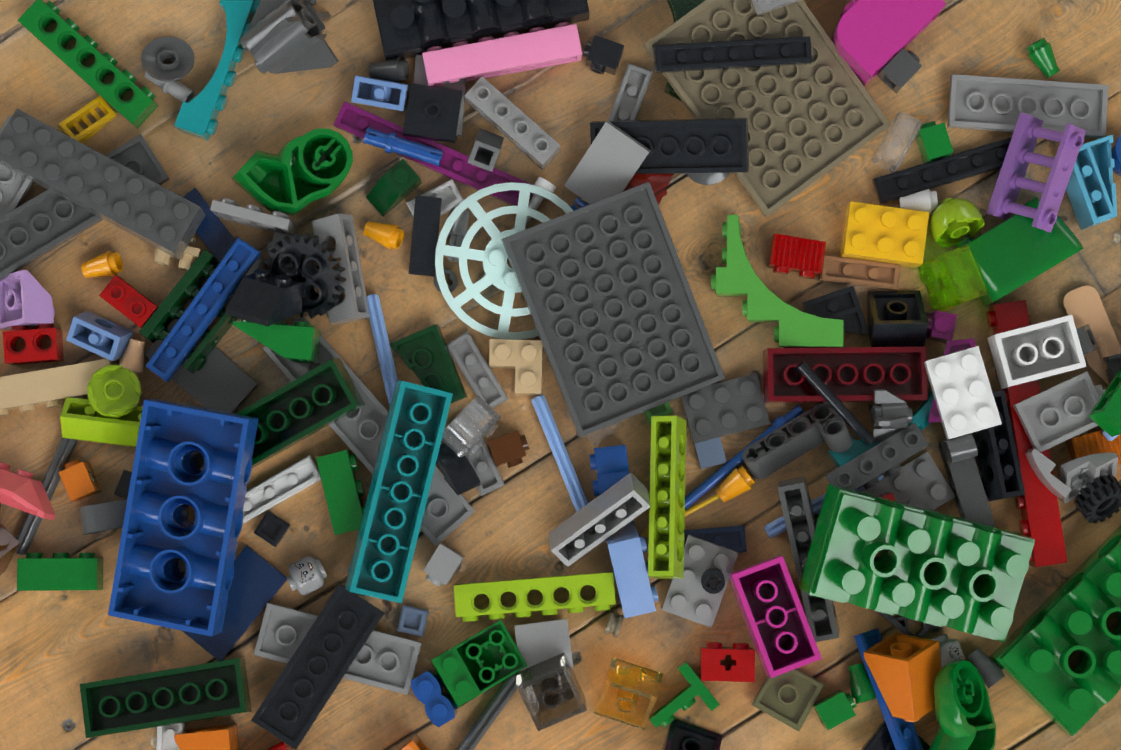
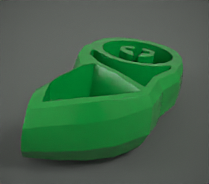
M317 128L285 143L277 155L257 150L232 179L258 204L270 212L277 211L293 216L311 202L329 196L341 185L353 163V151L348 141L340 133L328 128Z
M966 660L949 662L939 670L934 683L935 713L940 726L929 750H993L996 740V723L983 679L971 662Z

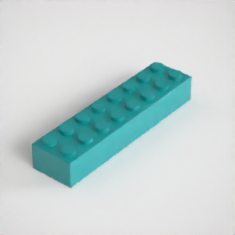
M396 381L345 589L349 592L402 603L453 393L405 381Z

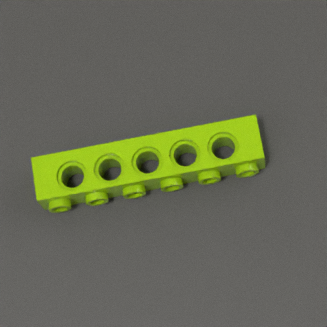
M651 416V507L649 508L648 576L657 579H684L686 420L679 416Z
M613 572L454 585L456 617H462V622L478 621L479 615H489V620L504 619V613H515V617L531 616V611H542V615L558 614L557 609L568 608V613L584 612V607L594 606L595 611L611 610L610 605L616 604ZM585 585H591L596 590L595 597L591 600H584L580 595V591ZM559 587H564L569 591V598L565 602H558L554 598V591ZM533 589L539 590L543 595L541 603L536 605L531 604L527 598L529 591ZM504 592L515 594L516 603L513 606L507 607L501 602V596ZM478 594H485L489 597L490 603L487 608L480 609L476 606L475 597Z

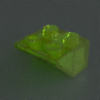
M968 244L945 252L918 267L920 279L926 286L930 303L935 308V311L945 312L988 294Z

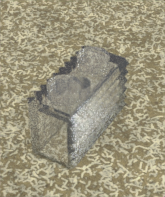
M903 111L899 112L891 123L877 152L874 154L875 156L872 158L873 163L894 173L902 163L923 122Z
M477 395L444 429L442 440L458 457L462 458L466 454L472 456L482 446L479 442L484 435L487 437L491 436L499 427L496 422L501 416Z

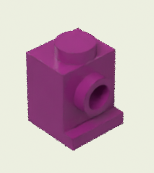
M937 310L933 313H925L928 323L927 340L946 343L953 339L957 314Z

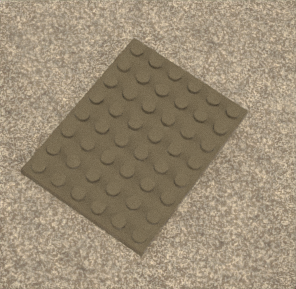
M705 0L643 45L653 61L654 45L810 36L811 64L662 73L695 119L748 118L749 171L734 172V174L762 214L767 217L891 124L851 67L838 53L836 46L803 0L757 15L751 0Z

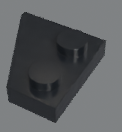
M854 286L802 303L805 312L821 318L844 320V333L859 335L870 333Z

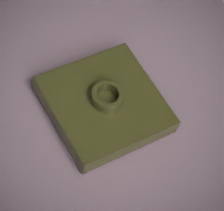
M798 669L773 678L767 676L752 706L799 732L824 684Z

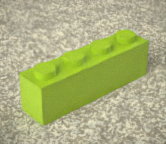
M66 397L60 415L62 438L136 447L143 406H136L132 412L123 417L111 418L95 411L86 399Z

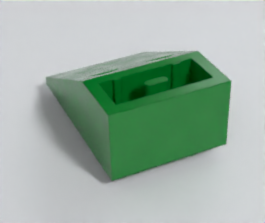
M241 319V322L233 321V326L287 360L298 363L318 364L321 332L316 330L311 323L295 321L294 326H288L284 321H280L270 326H264Z
M502 620L497 621L429 660L455 707L463 705L527 667Z

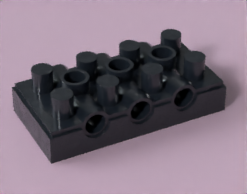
M373 0L386 60L401 57V59L412 58L416 55H422V53L427 52V49L436 46L446 49L453 47L452 45L457 42L466 41L468 44L478 43V40L484 37L499 39L504 38V35L510 32H519L520 35L529 33L530 29L536 27L549 29L563 22L573 24L589 20L590 13L587 0Z

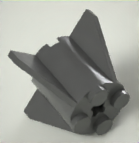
M261 0L248 30L245 32L244 37L240 39L241 44L255 58V65L263 74L266 72L279 74L332 67L339 61L324 39L326 34H322V31L325 29L323 21L331 17L329 12L317 13L310 3L305 6L300 2L301 0Z

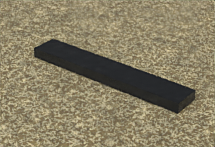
M810 36L653 46L655 73L812 63Z
M1012 137L874 178L872 181L880 205L897 200L899 197H905L926 189L931 190L1002 168Z

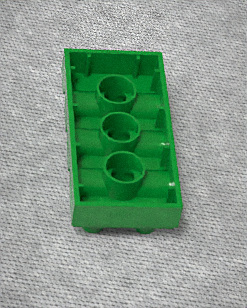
M828 484L798 588L811 596L840 603L848 602L890 615L898 614L939 627L947 626L972 635L1005 642L1013 622V614L1023 580L1029 569V560L1035 539L1018 532ZM881 551L880 557L874 562L876 554ZM929 564L927 571L924 573L926 566Z
M1121 525L990 656L1064 733L1070 736H1074L1099 711L1100 707L1114 698L1121 688ZM1115 612L1118 616V623L1116 628L1109 632L1106 620L1109 614ZM1078 650L1081 656L1080 663L1074 670H1071L1068 666V657L1073 651Z

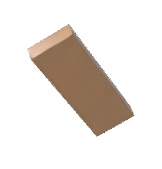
M824 254L819 281L897 291L901 265Z

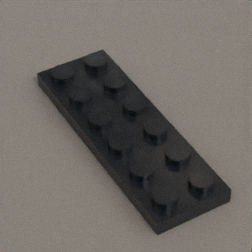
M748 118L610 121L651 150L636 174L734 173L749 171ZM606 121L590 122L591 144Z
M339 584L251 721L296 750L385 612L356 593L349 592L345 589L344 585Z

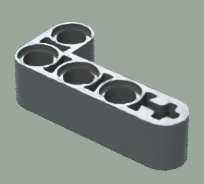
M820 403L748 446L743 451L742 457L751 476L755 479H763L823 442L833 452L841 453L851 447L853 440L844 420L828 403Z
M969 433L939 441L940 454L951 489L956 496L954 499L960 518L995 527L974 459L978 452L972 434Z
M127 499L80 507L78 511L82 535L123 528Z

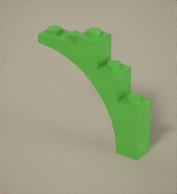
M727 215V222L722 224V236L727 238V248H722V264H727V267H716V274L711 275V289L716 290V295L747 296V300H743L742 314L747 316L748 322H779V326H774V342H779L780 348L844 347V320L821 318L802 312L783 302L764 285L755 274L747 259L741 238L739 216Z

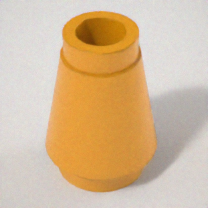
M368 221L364 227L363 235L389 250H397L402 244L404 230L400 229L399 225Z
M107 251L83 262L81 269L85 278L117 276L119 272L123 271V262L118 252L112 253V251Z
M742 466L739 469L735 468L715 491L725 503L752 489L751 486L756 482L747 469Z

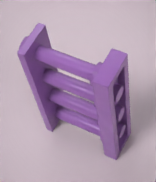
M1020 112L986 213L1003 220L1010 219L1012 213L1034 219L1033 227L1051 233L1053 225L1057 220V214L1079 150L1083 145L1086 130L1067 123L1064 132L1043 128V120ZM1038 137L1060 142L1055 158L1033 153ZM1029 163L1051 168L1047 183L1024 178ZM1021 188L1042 193L1038 209L1016 203Z

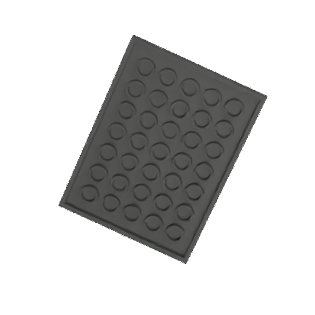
M650 182L501 239L578 437H583L725 379Z

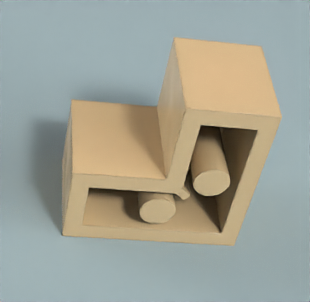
M490 339L489 367L515 369V395H542L543 345L541 340Z

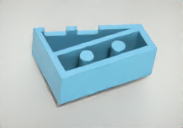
M1113 135L1083 144L1072 170L1066 191L1081 230L1117 217L1116 183H1113L1115 162L1112 159L1111 150Z

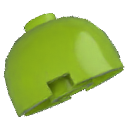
M946 198L939 203V206L932 213L929 225L935 242L941 247H950L961 242V238L970 234L971 238L977 235L983 229L985 222L979 209L969 200Z

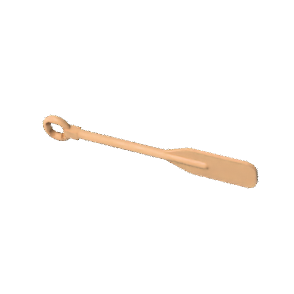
M1086 285L1066 293L1062 303L1066 315L1073 316L1076 329L1087 324L1090 325L1099 349L1084 354V358L1089 368L1109 386L1106 373L1108 368L1103 358L1120 354L1121 347L1097 290L1092 286Z

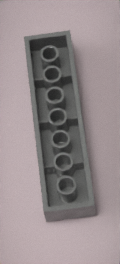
M16 109L0 135L1 165L178 260L205 217V213L200 206L19 109Z

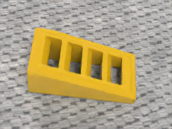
M98 96L60 122L58 128L63 134L84 144L117 117V115L101 96ZM99 107L105 116L101 118L94 109ZM89 113L95 119V123L88 119L87 115ZM81 120L87 127L85 130L79 125ZM71 128L77 131L78 134L76 136L70 131Z

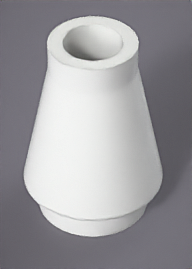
M926 189L905 197H899L900 208L924 211L932 215V212L938 207L936 190L930 191Z

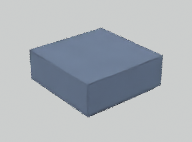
M720 437L694 444L700 469L727 462Z
M403 605L397 631L423 637L429 610Z

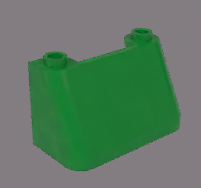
M1035 197L1023 205L1038 209L1040 201ZM1016 214L973 241L969 236L956 244L958 250L952 254L984 307L1084 249L1079 239L1058 214L1051 233L1033 227L1034 219Z

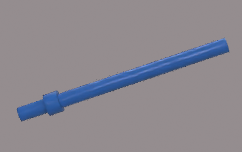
M796 405L783 417H777L772 422L773 425L687 494L685 496V510L744 462L742 453L748 446L804 413L803 409Z

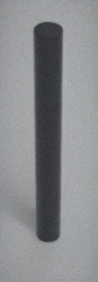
M805 361L798 364L797 370L866 445L871 444L875 438Z

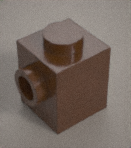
M518 431L488 441L497 467L507 463L508 468L523 463L522 458L526 457L525 451L529 450L525 434L519 436Z

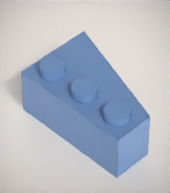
M630 521L606 539L625 618L656 611L654 602L659 601L655 585L650 586L648 561L645 562L643 553L648 552L644 536L639 537L634 521Z

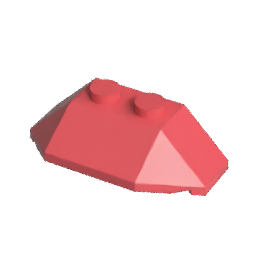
M0 462V503L44 519L54 520L56 515L42 482L33 479L34 474L18 469L16 473L9 470L11 465Z

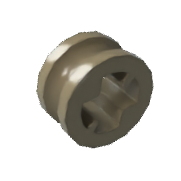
M611 611L604 634L612 633L613 637L617 638L624 615L616 616L615 612Z

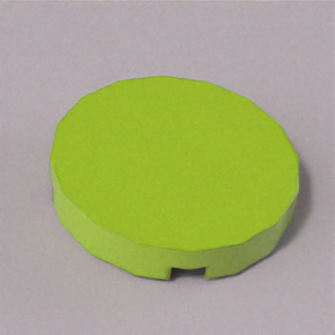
M104 366L96 370L88 382V401L92 408L103 416L111 418L123 417L132 412L139 404L141 397L140 381L134 372L123 368V366Z

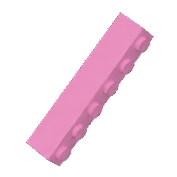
M569 22L556 24L555 28L547 30L544 27H536L530 29L529 33L520 35L519 32H510L505 34L504 38L499 39L484 37L479 39L478 43L457 42L452 45L453 47L442 49L441 46L431 47L427 49V52L422 53L428 86L433 87L443 86L445 81L455 83L461 78H466V82L479 80L482 76L486 79L582 60V49L577 25H570Z

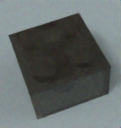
M565 653L516 673V686L538 731L587 711L586 697Z

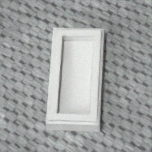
M453 179L420 195L442 198L440 216L453 210L464 201ZM415 199L406 203L413 217Z

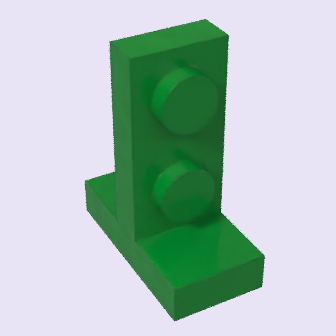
M686 661L682 662L677 668L689 682V685L649 716V720L656 728L660 725L664 728L675 719L673 714L682 708L685 711L696 702L694 697L697 695L700 696L711 711L720 705Z

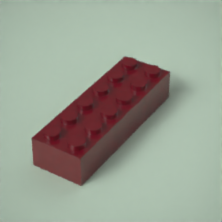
M926 347L767 348L763 350L764 403H828L797 370L796 367L802 361L808 364L841 402H874V389H886L906 402L928 400L927 371L924 362L927 361Z

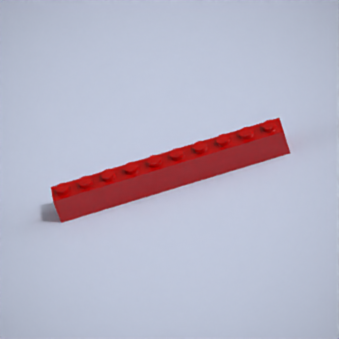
M1026 300L994 304L989 307L987 323L989 327H992L993 335L1030 326ZM1039 379L999 389V391H1005L1026 494L1015 497L1016 507L1018 510L1021 509L1022 520L1019 521V528L1021 534L1035 539L1029 566L1040 567L1068 563L1058 499L1039 480L1027 460L1025 453L1028 449H1033L1013 407V405L1040 393ZM1050 448L1040 452L1051 460Z

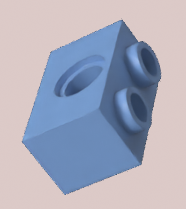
M357 75L354 80L351 102L404 111L409 84Z
M86 311L73 317L66 341L108 360L115 361L122 357L134 331Z

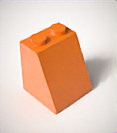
M894 632L863 652L864 659L893 717L904 719L906 722H916L922 716L935 709L934 683L941 669L939 641Z
M237 724L184 729L174 735L175 742L180 750H240Z

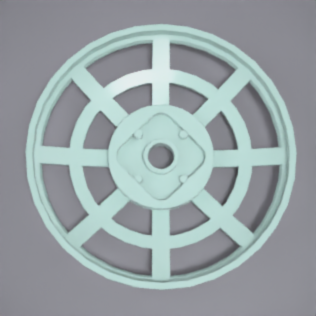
M510 182L483 188L467 197L454 209L439 234L435 251V270L441 293L451 310L460 320L472 329L487 336L506 340H521L539 336L536 329L523 332H508L511 316L529 315L530 312L528 307L513 308L515 293L521 292L513 269L507 264L508 256L501 239L525 230L527 216L535 218L541 223L550 220L544 214L528 208L530 192L551 200L566 214L573 211L557 195L541 187L527 183ZM520 191L518 206L500 207L486 213L477 202L482 197L496 192ZM469 208L477 218V221L467 231L461 247L445 245L454 222L465 209ZM516 214L514 229L500 233L492 222V219L498 216ZM483 226L492 239L484 251L469 249L474 235ZM443 255L459 258L460 274L466 290L455 298L450 293L445 280ZM467 259L483 262L486 276L475 284L472 283L468 273ZM491 284L504 291L502 307L489 302L480 292ZM474 298L485 309L500 314L498 330L476 322L461 309V306Z

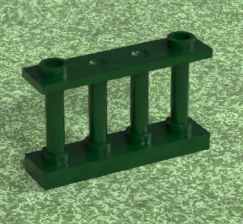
M204 250L139 330V333L152 343L159 339L164 341L170 333L167 331V326L173 319H180L185 312V303L189 298H195L200 291L201 283L205 278H209L216 269L218 260L208 251ZM224 307L217 315L221 319L211 331L209 329L205 331L202 336L204 339L195 351L192 350L186 358L187 361L183 367L192 374L205 366L208 360L207 356L231 328L233 321L238 319L237 317L227 315Z

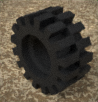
M1103 475L1101 479L1095 478L1092 484L1090 482L1087 483V488H1082L1080 490L1081 494L1076 496V507L1088 522H1103L1106 517L1111 518L1114 512L1118 513L1120 511L1121 484L1114 476Z

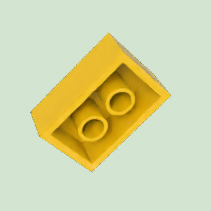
M850 202L846 206L840 256L918 268L923 264L929 212Z

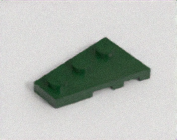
M438 324L389 344L404 360L407 367L420 379L423 386L453 393L451 404L467 398Z

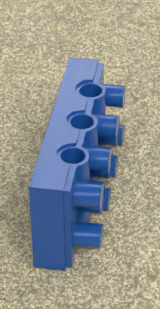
M158 399L144 400L108 611L109 616L207 636H214L222 632L228 591L231 588L234 577L233 563L238 542L237 538L240 535L243 524L242 510L247 490L246 485L249 482L252 471L251 456L253 454L259 418ZM199 452L204 457L202 471L196 464V456ZM189 505L192 506L195 512L194 524L187 517ZM179 559L185 562V576L178 569Z

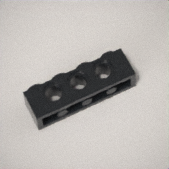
M1004 390L992 392L1002 424L972 433L978 452L977 461L981 481L988 501L1026 495Z

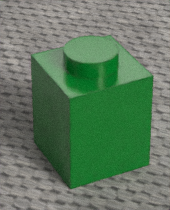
M935 121L925 123L920 126L921 129L915 134L923 163L950 156L954 152L945 123L937 125Z
M840 689L815 702L813 705L824 728L827 730L856 716L853 708L857 706L850 693L845 694Z

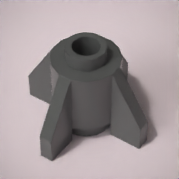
M874 389V403L878 405H869V411L872 414L873 426L879 427H873L872 436L875 438L873 442H881L907 428L908 423L912 422L913 414L912 408L908 407L903 399L886 389Z

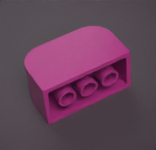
M851 0L840 15L841 19L832 34L831 40L836 46L838 53L848 63L863 86H865L903 48L937 18L946 3L943 0Z
M778 555L728 574L751 640L767 676L773 678L822 659L783 556Z

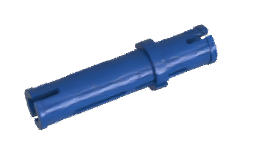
M370 127L366 130L367 134L365 133L364 144L385 149V152L389 154L395 152L438 167L440 165L443 150L397 137L396 133L393 132L387 134Z

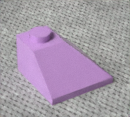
M28 270L11 273L7 278L0 281V329H11L12 326H27L28 328L37 327L39 324L54 323L55 308L52 296Z

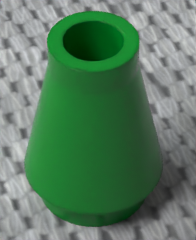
M1045 37L1026 47L1029 53L1027 56L1046 78L1060 71L1051 43L1047 42Z
M863 663L849 666L851 696L855 698L856 704L876 699Z

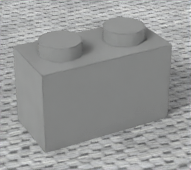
M440 543L423 572L428 574L426 579L438 587L442 583L448 585L465 559V556L446 544Z

